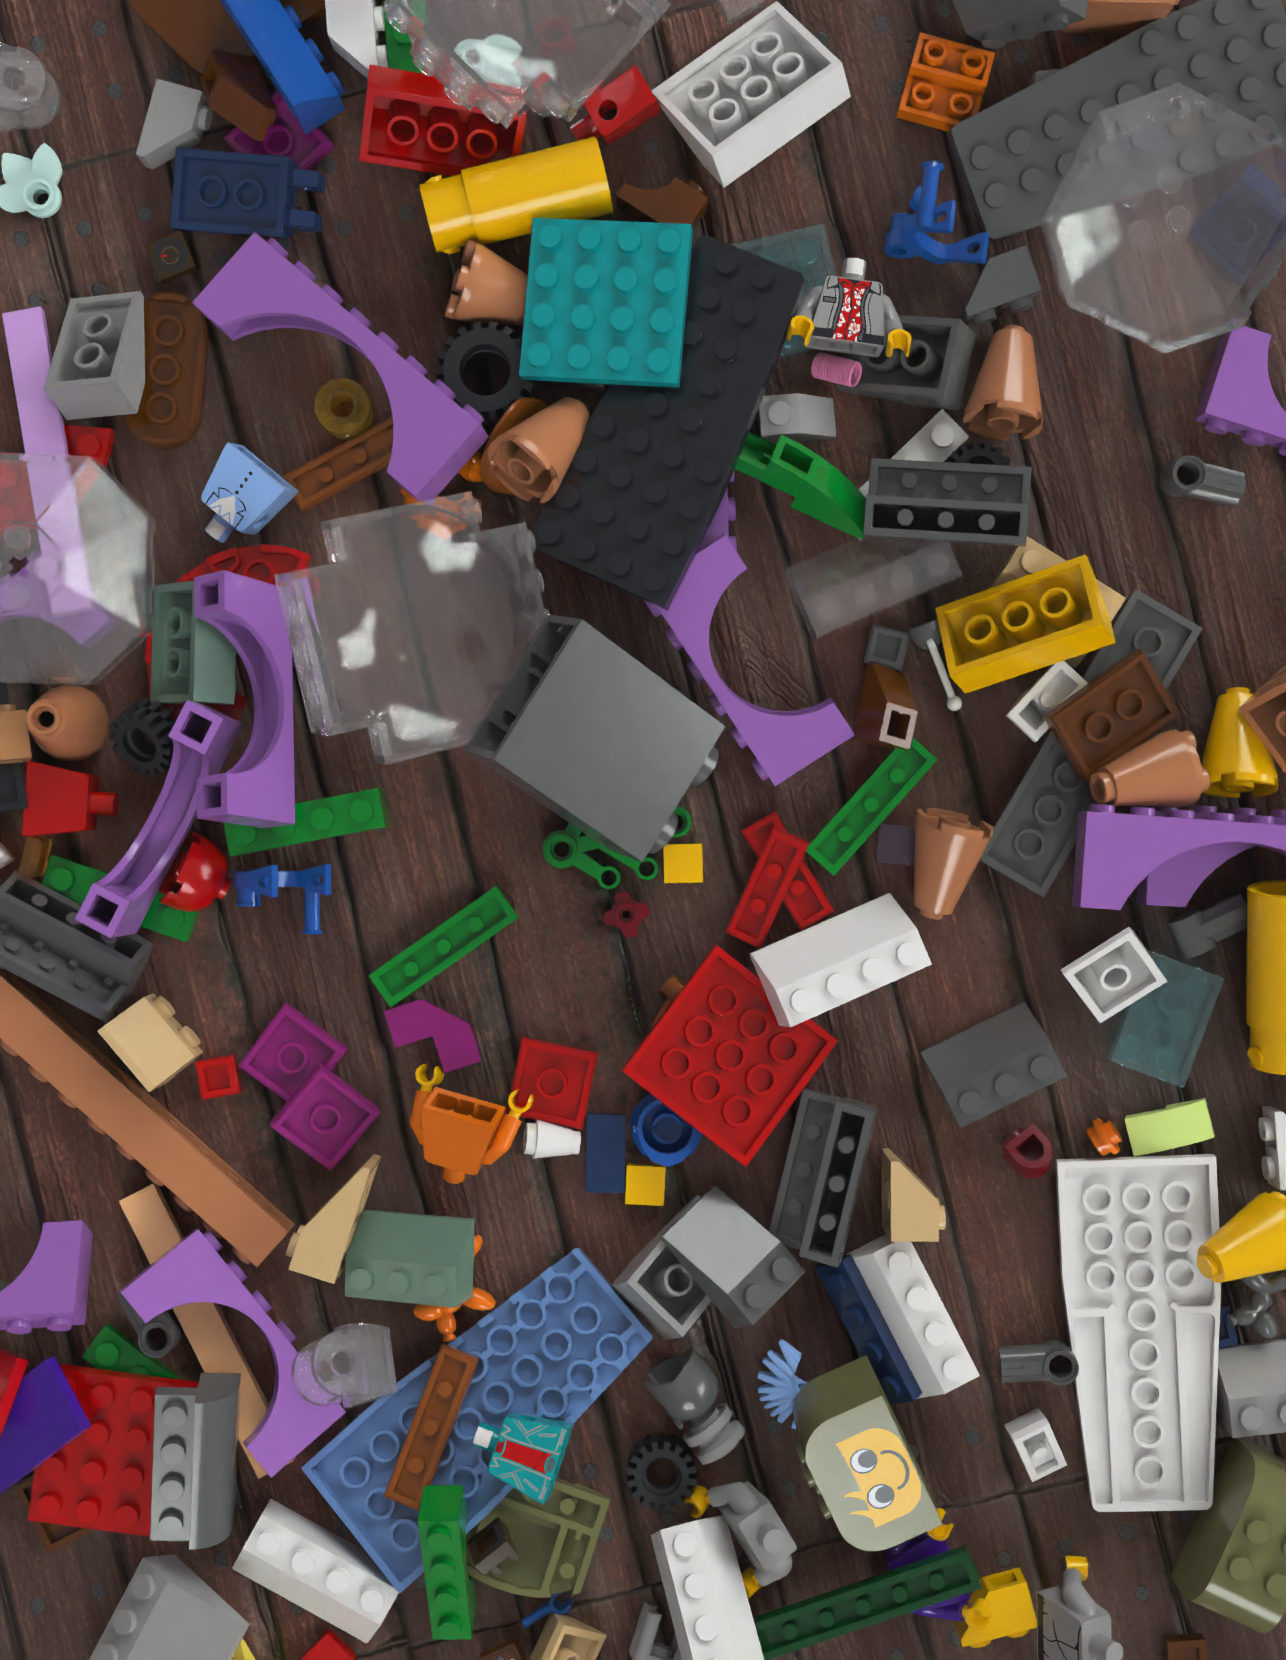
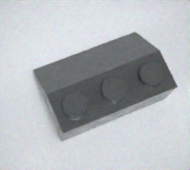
M952 0L966 34L982 42V46L991 49L1002 48L1005 46V43L1017 39H1033L1038 33L1044 31L1066 29L1069 24L1086 19L1088 0Z
M1024 1001L920 1051V1055L953 1122L959 1128L1067 1077L1048 1037Z

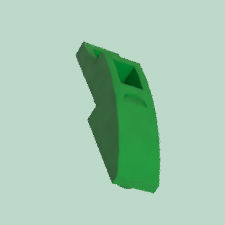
M749 432L736 464V470L794 496L791 508L860 540L863 538L866 497L845 475L818 454L782 434L777 443L774 444Z

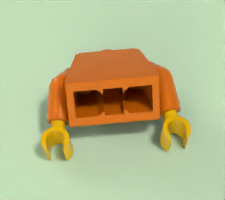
M422 1064L415 1072L416 1080L421 1087L420 1090L415 1092L410 1126L419 1144L423 1146L424 1159L428 1163L443 1167L442 1177L446 1182L459 1184L465 1180L466 1174H478L483 1164H493L510 1149L522 1123L519 1117L521 1113L527 1111L533 1105V1095H530L526 1107H519L514 1100L519 1089L513 1091L508 1099L511 1109L508 1114H504L505 1107L438 1087H435L432 1091V1087L438 1085L443 1080V1068L436 1066L433 1079L429 1081L426 1077L428 1065Z

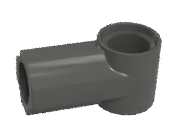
M1188 455L1167 465L1160 475L1161 488L1171 497L1188 496L1232 508L1238 506L1246 485L1245 473L1206 464L1201 459ZM1178 468L1187 472L1189 476L1188 485H1184L1179 481L1177 477Z
M1235 894L1203 910L1195 909L1186 912L1168 922L1184 959L1206 953L1217 946L1216 942L1247 928V903L1241 894Z
M121 1293L116 1294L118 1301L138 1334V1345L144 1355L150 1358H159L180 1343L183 1334L181 1324L176 1318L170 1316L168 1311H164L145 1323ZM154 1328H161L166 1332L168 1337L166 1345H161L155 1341L153 1336Z
M1053 1339L1044 1344L998 1346V1369L1001 1383L1050 1381L1056 1385H1067L1074 1381L1078 1375V1361L1070 1346L1062 1340ZM1062 1355L1068 1358L1067 1363L1062 1368L1054 1369L1049 1367L1051 1359L1055 1356Z

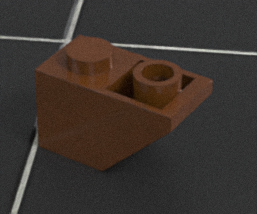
M211 49L200 81L209 108L254 140L263 141L268 126H272L275 121L276 105L271 100L267 89V80L262 75L257 58Z
M867 663L853 727L855 735L851 739L880 748L910 750L918 710L902 672L874 663Z

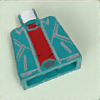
M510 1413L505 1417L501 1429L481 1422L476 1431L473 1446L493 1452L488 1467V1472L535 1501L545 1504L551 1497L574 1424L543 1417Z

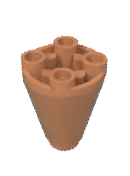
M468 239L461 262L465 263L466 266L462 265L461 268H457L451 286V291L456 292L457 295H450L444 316L459 322L474 323L481 321L482 324H489L490 321L496 322L498 325L523 327L528 275L485 245Z
M64 684L51 688L30 706L26 714V723L35 743L45 754L56 760L76 762L89 758L94 753L103 749L108 736L110 720L106 706L97 693L83 686Z
M1174 729L1155 735L1101 767L1097 773L1091 775L1089 785L1091 794L1098 804L1134 807H1185L1193 805L1200 798L1201 792L1208 790L1210 778L1208 772L1201 766L1200 758L1196 751V739L1192 732L1188 730L1180 732Z

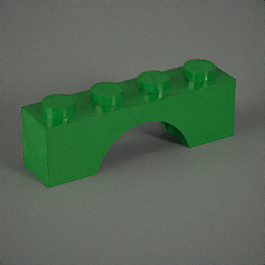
M382 788L295 804V824L259 828L223 822L230 857L391 827L385 793Z
M429 1485L423 1488L418 1528L433 1640L472 1639L477 1600L474 1578L467 1573L466 1565L467 1511L464 1485Z

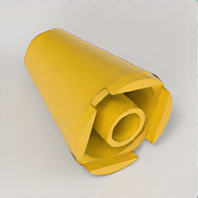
M1229 688L1226 690V694L1220 695L1217 699L1201 766L1208 772L1210 778L1208 790L1201 792L1205 795L1240 798V793L1253 790V797H1260L1278 791L1279 780L1273 756L1238 709L1253 695L1248 688Z
M1267 1191L1258 1194L1198 1248L1196 1260L1202 1275L1216 1283H1223L1285 1270L1286 1196L1276 1191L1269 1194Z

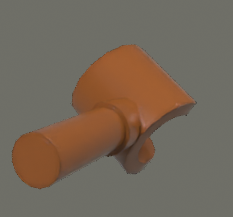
M675 974L671 975L659 989L668 998L662 1004L652 1026H654L685 984Z

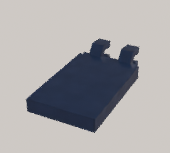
M176 148L170 228L175 231L181 230L183 232L250 237L255 232L261 238L270 239L272 237L278 240H287L288 236L293 237L294 229L303 232L321 233L323 217L317 215L314 211L295 210L297 190L325 193L326 177L320 175L318 171L299 169V164H293L294 160L286 156Z

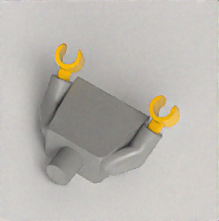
M734 1482L711 1487L709 1491L705 1487L697 1485L693 1488V1494L690 1499L686 1496L685 1503H691L695 1506L689 1513L693 1518H700L710 1504L713 1507L719 1508L752 1565L755 1567V1570L746 1568L741 1573L748 1599L762 1586H767L783 1578L791 1571L793 1564L791 1554L797 1550V1546L770 1501L750 1482Z

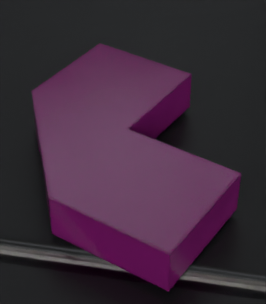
M423 998L384 1010L395 1048L433 1036L444 1073L482 1061L470 1022L437 1007Z

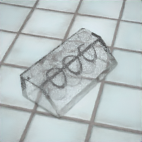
M864 536L861 540L856 538L783 569L813 641L950 584L963 576L949 542L869 538Z

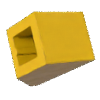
M1020 1568L982 1577V1588L972 1593L971 1599L968 1600L969 1605L977 1598L985 1599L988 1604L983 1612L978 1613L983 1617H991V1621L983 1630H973L966 1622L956 1621L955 1623L956 1632L962 1647L970 1646L973 1648L984 1647L990 1644L993 1639L1004 1636L1011 1638L1022 1637L1031 1629L1037 1628V1619L1028 1585Z

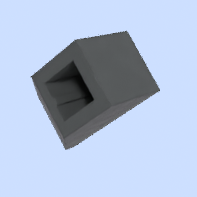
M1026 245L988 259L959 318L966 325L974 323L975 327H980L996 320L997 313L1010 309L1011 314H1015L1034 305L1033 300L1036 299L1042 288Z

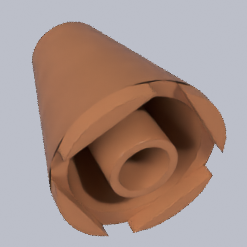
M1004 326L1001 330L995 332L963 415L964 424L969 422V430L978 436L993 440L1009 441V434L1022 433V440L1031 438L1042 430L1043 413L1033 337L1021 326Z
M563 397L496 437L489 445L488 458L489 462L493 458L495 459L498 469L494 473L500 482L509 491L523 500L530 501L535 497L541 498L539 503L549 501L557 492L582 441L586 424L590 419L586 405L578 399Z
M921 808L917 809L915 815L913 904L920 909V915L930 919L941 920L943 915L952 914L992 838L994 831L992 825L980 820L977 827L968 821V815L954 811L927 808L925 814Z

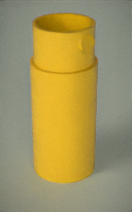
M596 137L462 169L461 174L443 179L442 175L432 176L423 184H419L436 252L449 254L461 251L460 247L465 246L468 239L486 245L532 233L533 218L586 220L613 213L607 176Z
M1286 880L1262 881L1247 887L1246 1023L1250 1026V1048L1247 1055L1250 1059V1065L1256 1070L1278 1075H1286Z

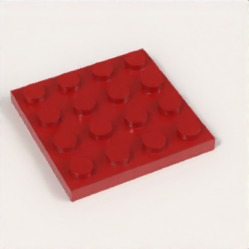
M714 945L620 1071L734 1160L747 1167L838 1040L811 1019L793 1027L779 1026L760 979L718 945Z
M59 1364L92 1427L34 1469L28 1521L150 1537L157 1387L198 1388L199 1382Z

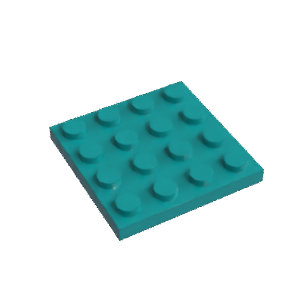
M533 218L519 369L520 378L522 380L680 388L693 237L692 224Z

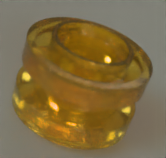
M337 378L325 383L315 398L314 409L319 422L331 435L337 438L351 439L366 431L372 423L374 409L371 399L363 387L351 379ZM346 400L353 402L354 407L350 415L346 417L335 416L336 406L340 402Z

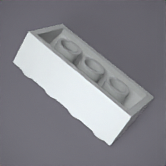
M890 893L749 953L779 1026L793 1027L932 965L916 926Z
M887 1234L848 1253L852 1255L922 1391L918 1398L946 1394L980 1376L912 1242H891Z
M271 1498L232 1567L233 1570L365 1643L369 1642L381 1626L398 1595V1591L365 1550Z
M724 1516L699 1519L665 1528L652 1534L651 1539L682 1660H764L730 1530Z

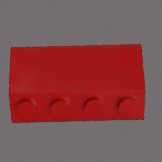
M369 65L359 161L455 176L461 174L462 169L518 156L521 152L527 118V92Z

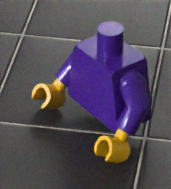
M937 1508L942 1521L946 1512L942 1508ZM953 1523L943 1524L892 1548L883 1550L889 1570L950 1550L945 1539L948 1538L954 1526ZM968 1593L909 1612L911 1614L917 1613L920 1616L966 1622L970 1628L977 1631L983 1630L991 1621V1617H983L978 1614L987 1608V1601L983 1598H977L969 1605L967 1600L971 1598Z

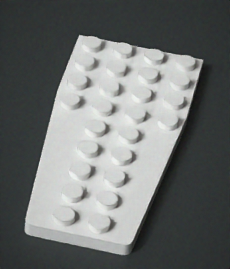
M1214 1154L1055 1159L1060 1275L1070 1349L1079 1365V1372L1074 1382L1091 1504L1098 1512L1207 1510L1213 1504L1221 1283H1216L1204 1277L1198 1269L1196 1260L1198 1248L1219 1230L1216 1156Z

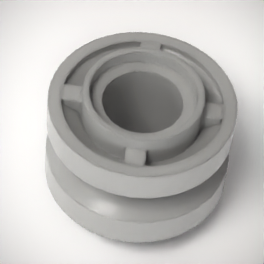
M726 1403L713 1406L701 1417L694 1419L683 1434V1439L689 1447L699 1446L696 1451V1457L703 1465L717 1461L727 1455L736 1447L745 1433V1428L738 1420L729 1421L732 1411Z

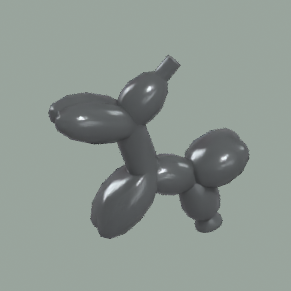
M1286 1269L1283 1270V1273L1269 1278L1261 1274L1241 1279L1253 1291L1250 1295V1305L1239 1306L1234 1310L1233 1314L1226 1315L1231 1327H1235L1236 1324L1240 1326L1251 1324L1255 1332L1265 1338L1271 1339L1276 1336L1277 1325L1274 1318L1266 1310L1271 1302V1294L1286 1289Z

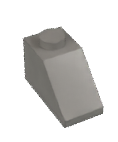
M156 79L136 151V156L146 168L155 169L175 157L176 148L190 149L201 142L203 132L209 130L213 118V110L209 108L204 93L197 89Z
M800 393L763 396L756 414L759 437L774 444L777 443L781 434L796 442L836 439L833 398Z

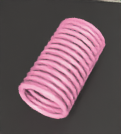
M819 352L813 359L811 373L816 379L855 387L861 378L862 366L859 361Z

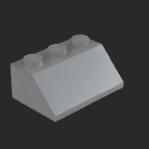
M1286 1339L1237 1344L1219 1348L1217 1380L1218 1418L1221 1427L1232 1438L1286 1432Z

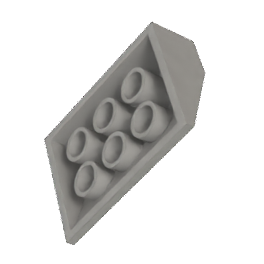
M175 1554L143 1557L89 1660H231L250 1624Z

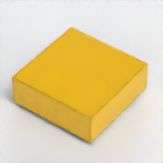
M702 843L667 844L663 848L664 883L703 882Z
M627 1163L625 1204L664 1206L666 1167L657 1164Z

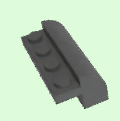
M871 458L863 536L869 538L1025 547L1032 467Z
M15 870L0 886V967L106 1022L118 1006L122 1007L133 992L146 967L154 943L137 934L109 938L76 921L75 918L82 905Z
M804 1088L802 1091L769 1232L781 1241L784 1246L800 1250V1257L838 1267L842 1261L878 1109L855 1099L841 1098Z
M201 1373L198 1388L157 1387L154 1411L150 1541H189V1550H196L217 1545L231 1534L235 1518L241 1373Z

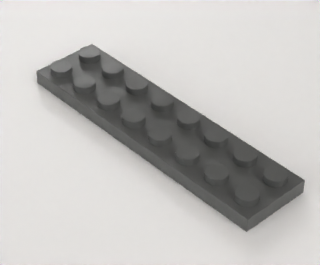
M1133 589L1112 623L1116 643L1097 649L1081 677L1089 683L1135 649H1141L1147 656L1165 690H1167L1203 628L1141 591ZM1051 729L1048 731L993 824L992 838L980 859V862L1043 898L1076 844L1078 811H1090L1091 804H1098L1091 794L1090 780L1088 782L1080 780Z

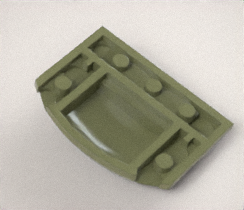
M556 1478L551 1497L545 1504L539 1503L513 1488L487 1516L466 1534L467 1573L491 1587L526 1597L551 1598L552 1594L573 1590L572 1595L581 1593L611 1499L577 1482L573 1484ZM499 1517L508 1527L519 1559L514 1562L508 1556L500 1563L502 1569L500 1575L494 1574L492 1571L483 1575L474 1566L467 1541Z

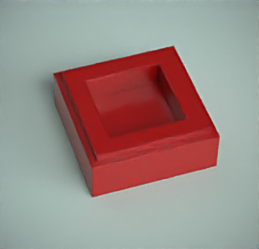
M236 1053L197 1060L195 1062L201 1100L242 1092Z

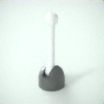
M938 619L927 621L909 629L916 646L931 652L948 696L947 707L951 711L959 710L962 707V700L954 693L937 649L942 642Z

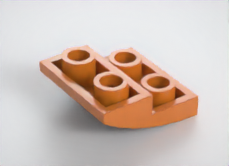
M920 32L896 117L949 132L956 124L977 114L988 83L995 53Z

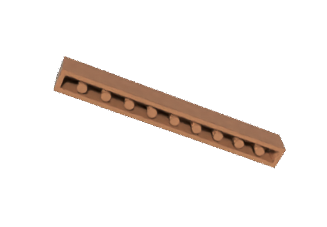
M4 968L0 969L1 1047L13 1056L19 1055L30 1065L28 1067L30 1073L38 1080L50 1082L59 1091L57 1095L66 1105L71 1108L78 1107L87 1115L86 1121L95 1131L100 1134L107 1133L117 1142V1150L129 1160L136 1159L146 1168V1176L152 1182L159 1186L165 1185L175 1194L174 1200L181 1208L198 1214L204 1220L203 1225L207 1231H210L217 1238H225L233 1246V1253L246 1264L253 1263L258 1267L295 1224L20 978Z

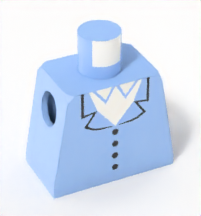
M228 442L201 495L202 502L216 512L206 526L205 531L222 543H225L234 529L244 534L255 535L296 496L298 490L246 447Z

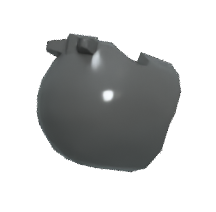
M689 1348L684 1353L667 1358L653 1366L647 1372L653 1383H644L654 1399L663 1405L665 1412L681 1430L684 1428V1421L693 1420L705 1414L713 1406L718 1395V1379L714 1370L693 1348Z

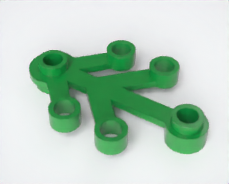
M678 806L673 813L682 817L683 825L675 830L672 836L674 838L685 835L691 827L689 813L684 808ZM570 823L565 830H557L549 834L543 843V855L550 865L560 869L574 865L597 879L599 885L604 889H614L619 885L621 880L620 872L613 866L603 867L582 852L599 848L635 870L637 876L642 880H651L658 873V864L654 859L645 857L643 862L649 861L654 865L653 874L643 876L639 871L641 861L608 850L588 835L579 837L582 831ZM561 841L566 842L570 847L568 855L564 857L558 856L555 852L556 844ZM607 870L613 871L617 877L616 882L612 885L604 884L601 879L603 872Z

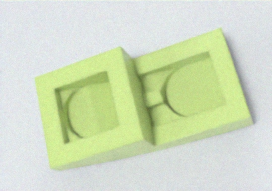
M1205 1098L1166 1105L1165 1109L1126 1115L1124 1118L1134 1156L1174 1149L1215 1137Z

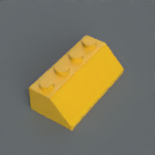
M1086 554L935 608L949 676L965 694L1116 643L1106 603Z

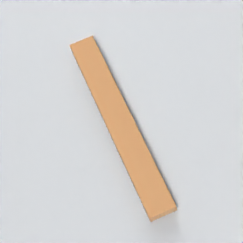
M152 1183L119 1200L150 1265L184 1238L159 1185ZM196 1302L172 1308L205 1373H241L238 1439L258 1479L267 1475V1473L249 1452L243 1441L259 1425L269 1404L219 1304Z

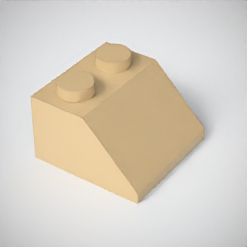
M154 993L143 997L97 1031L148 1092L168 1083L203 1053L198 1046L201 1043L200 1039L188 1026L182 1027L173 1017L175 1010L172 1005L162 996L157 998Z
M881 1148V1226L891 1242H939V1230H945L946 1226L944 1205L939 1204V1199L889 1148Z

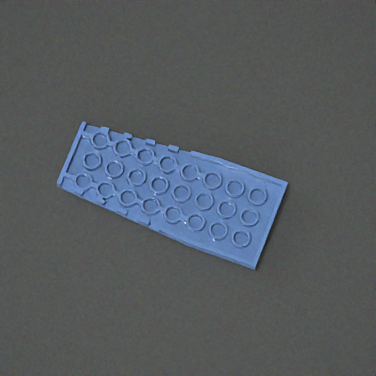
M580 1248L573 1249L568 1255L549 1267L539 1277L516 1292L506 1302L448 1344L480 1358L432 1485H464L467 1511L466 1534L487 1516L513 1489L512 1486L488 1472L493 1452L473 1446V1440L479 1424L483 1422L501 1429L505 1417L510 1413L543 1417L574 1424L654 1338L652 1332L625 1300L611 1287L609 1281ZM438 1353L388 1389L301 1467L399 1594L424 1572L418 1528L419 1511L384 1497V1493Z

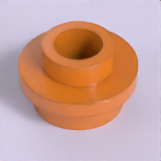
M1100 1118L1093 1120V1126L1087 1129V1133L1097 1150L1103 1156L1110 1152L1114 1155L1120 1152L1117 1143L1121 1142L1122 1138L1112 1122L1107 1121L1104 1123Z

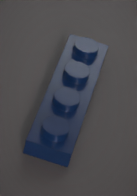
M844 1255L838 1267L820 1263L815 1269L860 1357L867 1355L889 1404L894 1405L915 1401L922 1394V1391L852 1255Z

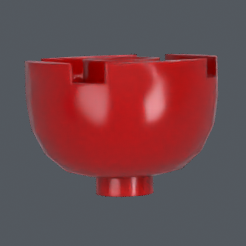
M190 832L183 841V844L189 847L185 853H177L161 886L160 893L165 895L158 900V902L184 912L201 911L207 908L215 898L222 900L232 880L226 876L228 862L225 853L219 845L198 833Z

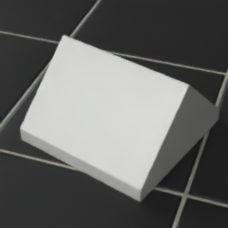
M1130 927L1122 930L1061 969L1063 975L1100 1023L1168 982L1134 930Z

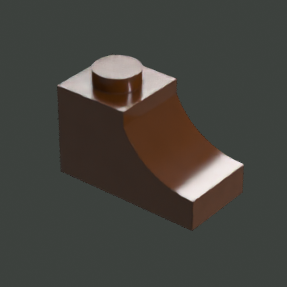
M674 177L670 184L657 189H641L624 182L616 195V203L618 209L639 222L692 224L694 231L707 210L708 197L704 195L705 191L695 182L687 179L683 182Z

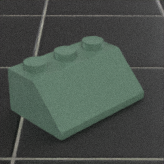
M194 581L154 585L151 703L158 701L162 704H185L186 700H190L204 705H234L237 690V680L235 677L237 650L216 627L195 617Z
M364 1210L346 1255L345 1297L452 1308L466 1302L473 1297L475 1219Z

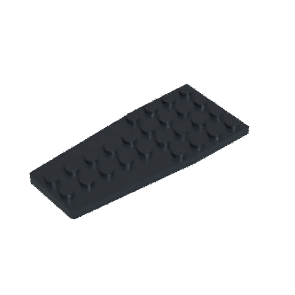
M700 236L691 249L680 388L609 385L586 424L580 446L557 492L546 502L526 545L538 553L668 611L722 502L786 341L790 322L796 316L806 291L807 284L804 275L710 236Z

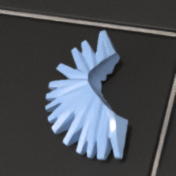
M783 1339L779 1340V1346L783 1355L769 1350L767 1354L770 1358L764 1357L762 1361L772 1372L759 1371L757 1377L767 1382V1384L758 1387V1393H764L760 1396L761 1402L768 1401L764 1408L774 1407L770 1415L774 1417L779 1414L777 1421L781 1424L793 1412V1405L797 1394L808 1383L799 1379L794 1373L802 1353ZM793 1419L791 1428L796 1429L795 1422Z

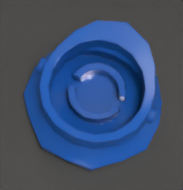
M650 1093L631 1112L630 1131L633 1141L641 1154L649 1157L654 1163L667 1168L681 1163L687 1156L693 1154L701 1141L702 1134Z

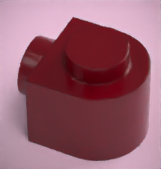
M1032 1124L1026 1130L1018 1128L1004 1141L1006 1145L1004 1146L1003 1157L1019 1175L1026 1178H1038L1048 1171L1051 1163L1052 1146L1049 1139L1035 1124Z

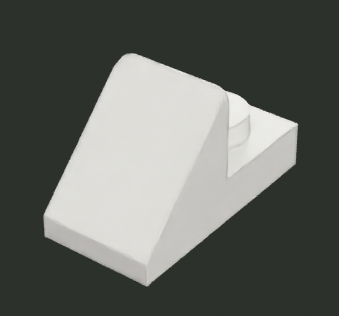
M1065 661L1052 664L1031 688L1025 690L1019 696L1006 716L1033 742H1037L1050 728L1043 716L1088 683Z
M1034 1409L1004 1425L1032 1482L1067 1466L1051 1426L1040 1409Z

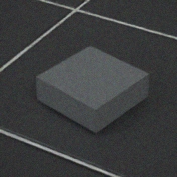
M872 624L862 663H874L901 672L910 633Z

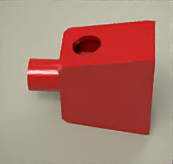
M635 65L588 98L583 104L589 114L570 126L578 141L591 137H596L597 139L602 135L609 145L654 118L662 111L645 79ZM608 110H617V114L613 119L604 120V115Z
M27 762L25 795L28 808L24 809L22 836H44L95 830L97 815H117L119 795L112 792H99L100 779L97 775L43 762Z

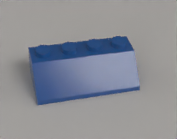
M220 0L305 135L345 110L340 97L345 93L341 83L333 71L328 74L324 72L319 64L324 58L312 38L305 41L299 33L298 29L302 27V24L290 4L283 8L279 0Z

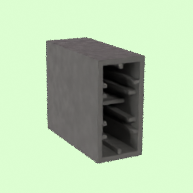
M549 615L464 751L608 850L643 862L648 853L653 854L660 851L671 840L678 824V818L673 811L688 787L698 786L712 773L719 756V752L714 745L726 726L583 619Z

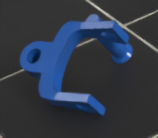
M937 161L923 162L920 165L924 172L919 211L911 215L896 213L891 216L890 231L885 234L883 252L889 257L899 259L921 256L923 259L934 264L951 262L986 264L989 234L986 231L952 244L937 242L924 233H953L956 202L952 199L935 206L939 173L944 169V166ZM947 214L944 221L936 222L939 216ZM980 245V249L977 252L970 253L974 246Z
M323 864L301 871H278V865H270L252 871H233V887L237 888L236 906H261L260 894L278 897V887L304 888V931L301 934H324L320 930V894L331 895V864ZM320 874L322 875V878H323V882H322L321 885H320Z

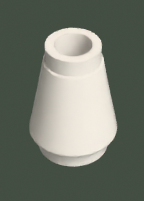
M537 1119L535 1123L525 1124L523 1154L532 1155L533 1159L579 1154L581 1144L580 1131H573L572 1129Z

